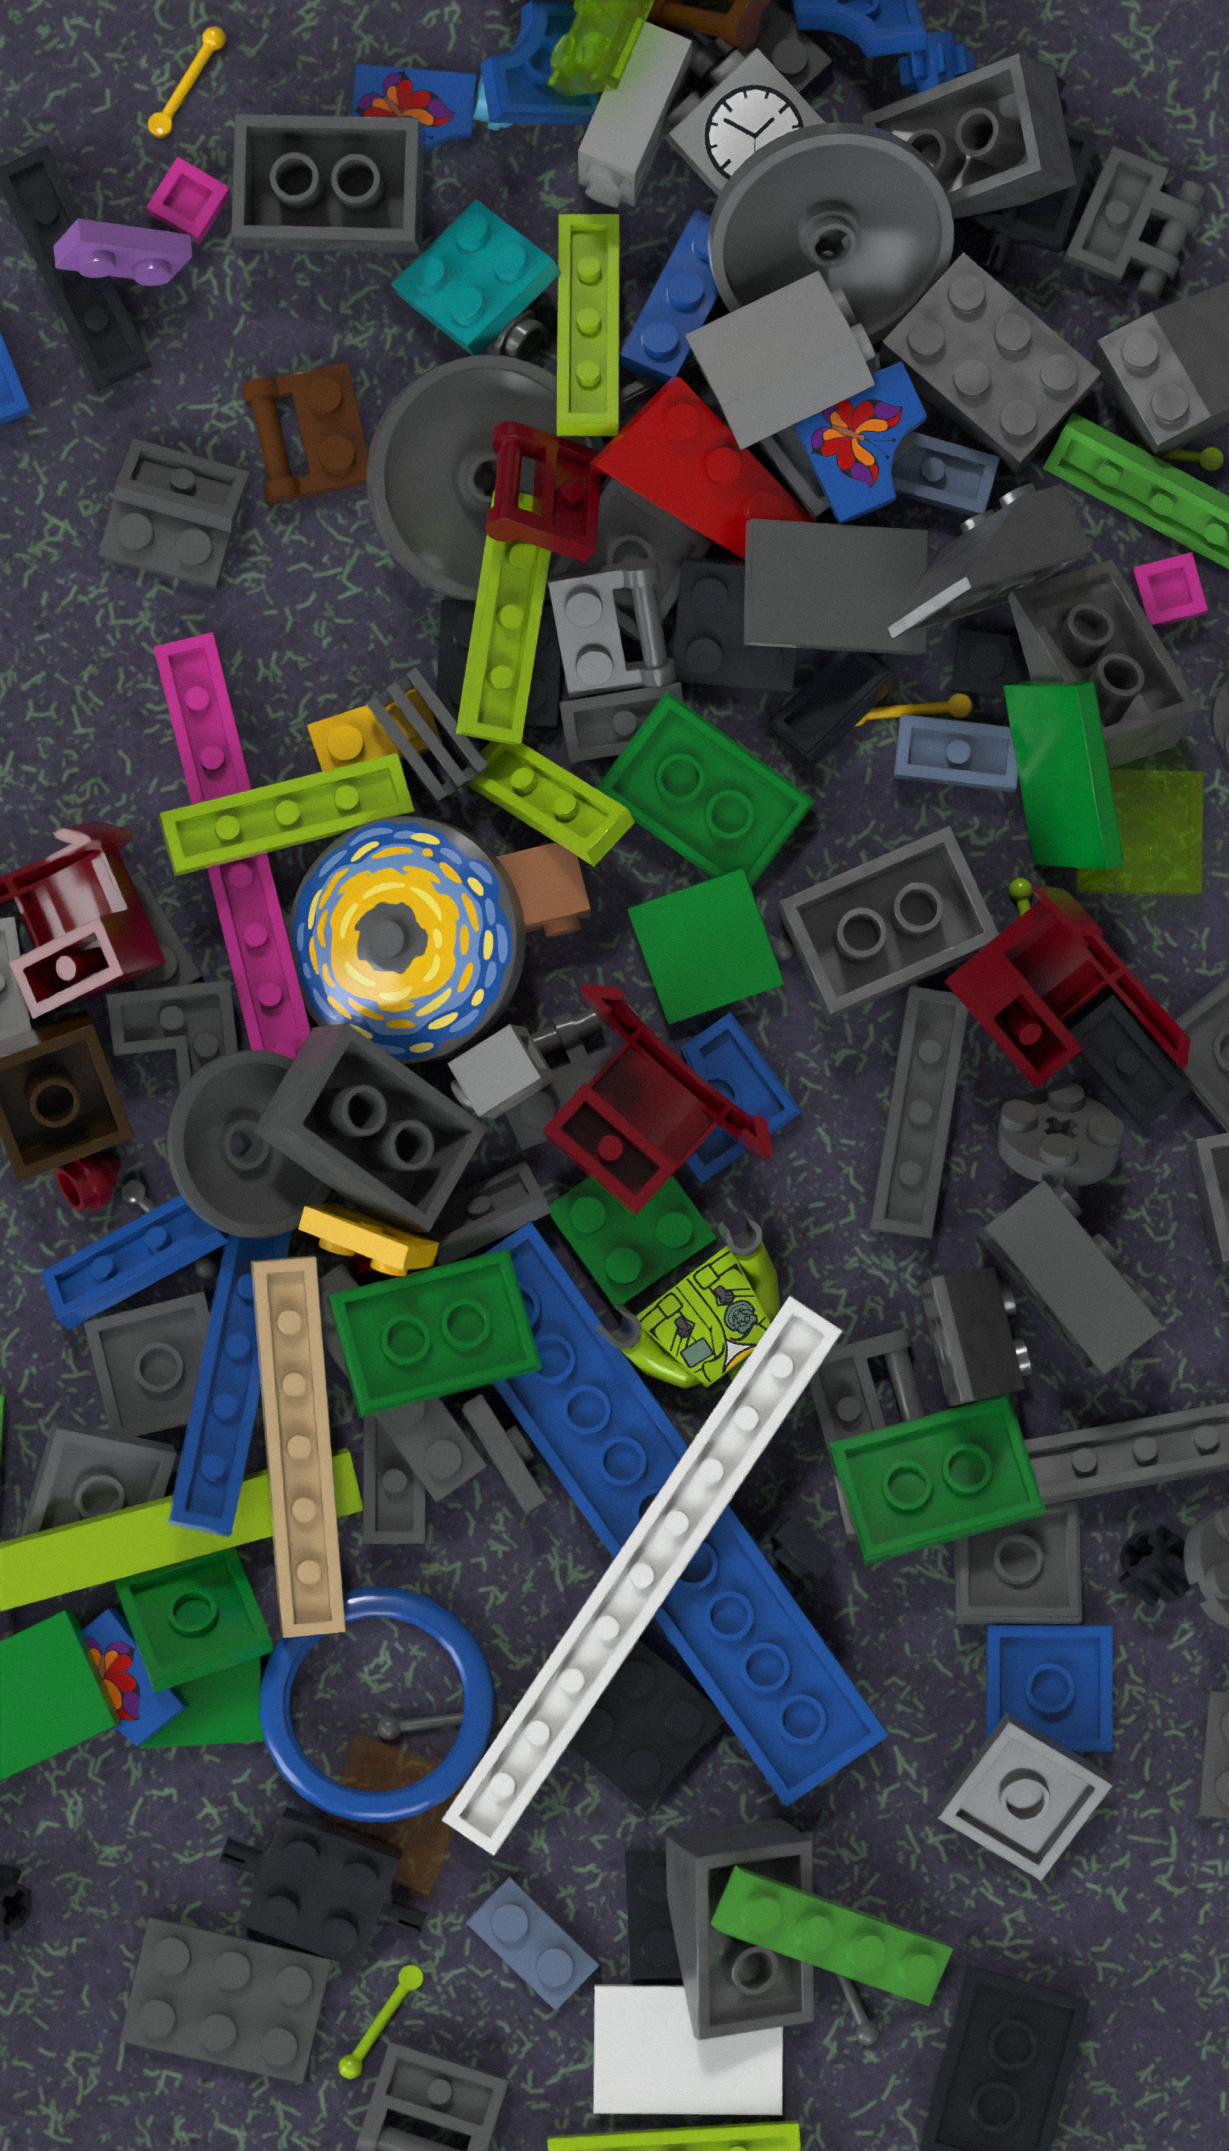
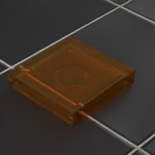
M356 1733L338 1783L362 1791H388L405 1787L418 1781L432 1772L440 1763ZM467 1781L446 1801L418 1816L389 1823L356 1822L327 1813L324 1821L403 1850V1855L394 1876V1882L430 1895L454 1830L442 1819Z

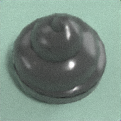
M526 308L504 327L500 335L487 347L490 355L507 356L528 362L542 341L544 325L536 320L534 311Z

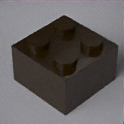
M86 1009L0 1041V1137L17 1182L135 1138L95 1028Z

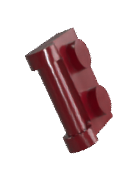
M505 421L499 423L493 431L492 448L498 456L494 506L488 510L486 515V534L500 542H511L518 539L586 563L595 552L597 546L601 472L588 464L601 451L519 422ZM523 456L536 460L532 512L518 508Z

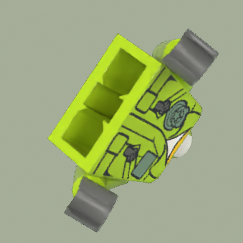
M742 1210L743 1215L747 1219V1226L739 1234H730L724 1222L719 1223V1233L728 1246H725L637 1316L624 1306L615 1304L613 1307L622 1314V1324L617 1330L609 1332L597 1323V1333L614 1347L620 1348L647 1376L683 1389L694 1387L699 1383L707 1389L726 1373L733 1381L781 1310L777 1271L762 1242L763 1234L761 1227L748 1210Z

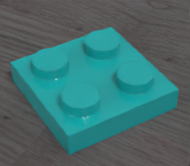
M476 199L392 283V286L405 302L472 356H477L500 335L504 327L513 318L520 315L561 274V271L551 257Z

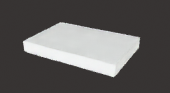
M595 1984L594 2113L782 2115L783 2027L698 2041L693 2036L684 1985Z

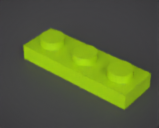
M490 741L479 753L487 763L488 769L467 784L477 793L594 867L635 823L628 808L523 743L509 745Z

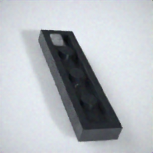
M48 145L0 166V188L96 390L104 389L151 367L150 359L111 277L89 278L82 276L79 271L55 268L53 246L78 218L82 219V216Z

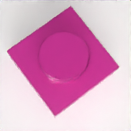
M177 157L146 206L149 215L181 234L190 235V239L200 245L230 197L231 191L225 184Z
M1192 552L1132 568L1130 573L1139 605L1153 628L1196 618L1207 613L1208 608Z

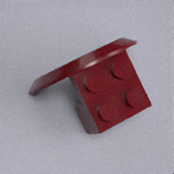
M101 821L64 827L54 832L56 839L71 843V845L37 862L0 877V907L16 901L35 946L34 950L9 962L33 1019L75 1008L166 963L119 852L121 848L134 838L131 829Z
M1035 884L1031 890L1039 901L945 980V983L1035 1089L1083 1050L1062 1023L1106 985L1113 989L1182 1069L1188 1064L1190 1038L1101 937L1104 931L1065 889Z
M593 984L582 985L580 995L624 1044L588 1084L584 1083L543 1128V1136L635 1218L717 1127L759 1158L768 1161L772 1157L774 1152L768 1123L759 1114L752 1116L739 1108L690 1068L641 1021L626 1003L625 994L617 987Z

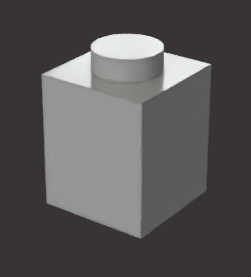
M511 1024L448 1063L456 1077L451 1082L456 1098L468 1113L471 1114L475 1111L478 1117L495 1119L556 1081L555 1076L527 1028Z

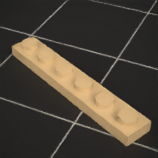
M303 1256L251 1261L280 1635L283 1638L345 1632L316 1257Z

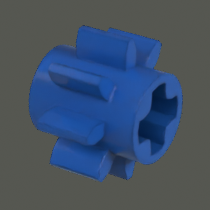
M950 32L927 33V49L911 51V56L898 58L901 87H907L910 94L916 92L918 94L975 71L973 51H967L966 44L957 45L956 35Z

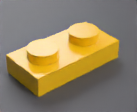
M415 689L410 690L405 695L442 744L432 712ZM395 702L385 708L419 755L430 751ZM366 705L307 725L322 772L398 753L400 761L405 760Z
M338 1203L304 1206L298 1228L301 1231L319 1237L318 1245L322 1249L346 1256H353L357 1252L372 1258L370 1266L373 1269L394 1276H406L407 1271L410 1269L433 1267L439 1246L438 1242Z

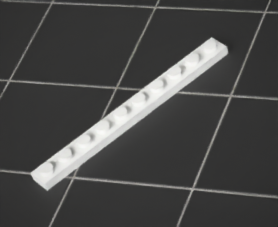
M789 1296L442 1821L493 1856L498 1852L843 1331L792 1296Z

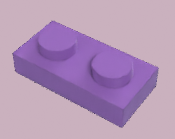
M80 218L73 223L53 246L55 268L79 271L82 276L89 278L114 276L135 279L138 284L145 286L167 284L192 258L191 239L188 234Z

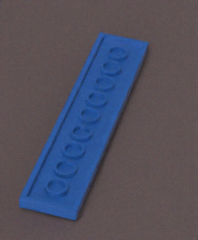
M530 1221L485 1254L509 1248L542 1369L531 1374L496 1382L493 1385L615 1560L690 1446L629 1358L620 1348L614 1347L597 1333V1323L607 1330L608 1328L535 1223ZM729 1503L654 1617L785 1807H787L889 1736L890 1733Z

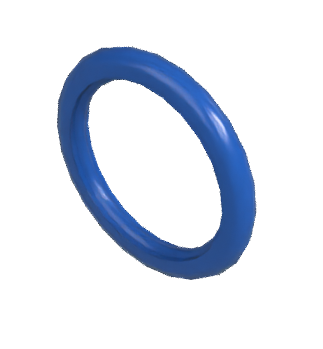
M366 1586L344 1591L342 1594L345 1623L368 1617L395 1618L414 1624L426 1631L449 1653L459 1671L464 1691V1717L456 1742L446 1758L427 1776L408 1786L393 1790L362 1791L339 1784L323 1774L309 1760L295 1736L290 1715L291 1688L297 1669L310 1648L325 1635L319 1634L290 1638L281 1637L273 1649L274 1652H271L260 1684L259 1719L265 1746L279 1773L301 1797L329 1814L356 1822L389 1823L418 1816L446 1801L470 1778L486 1752L495 1717V1688L489 1662L476 1637L452 1611L428 1596L398 1587Z

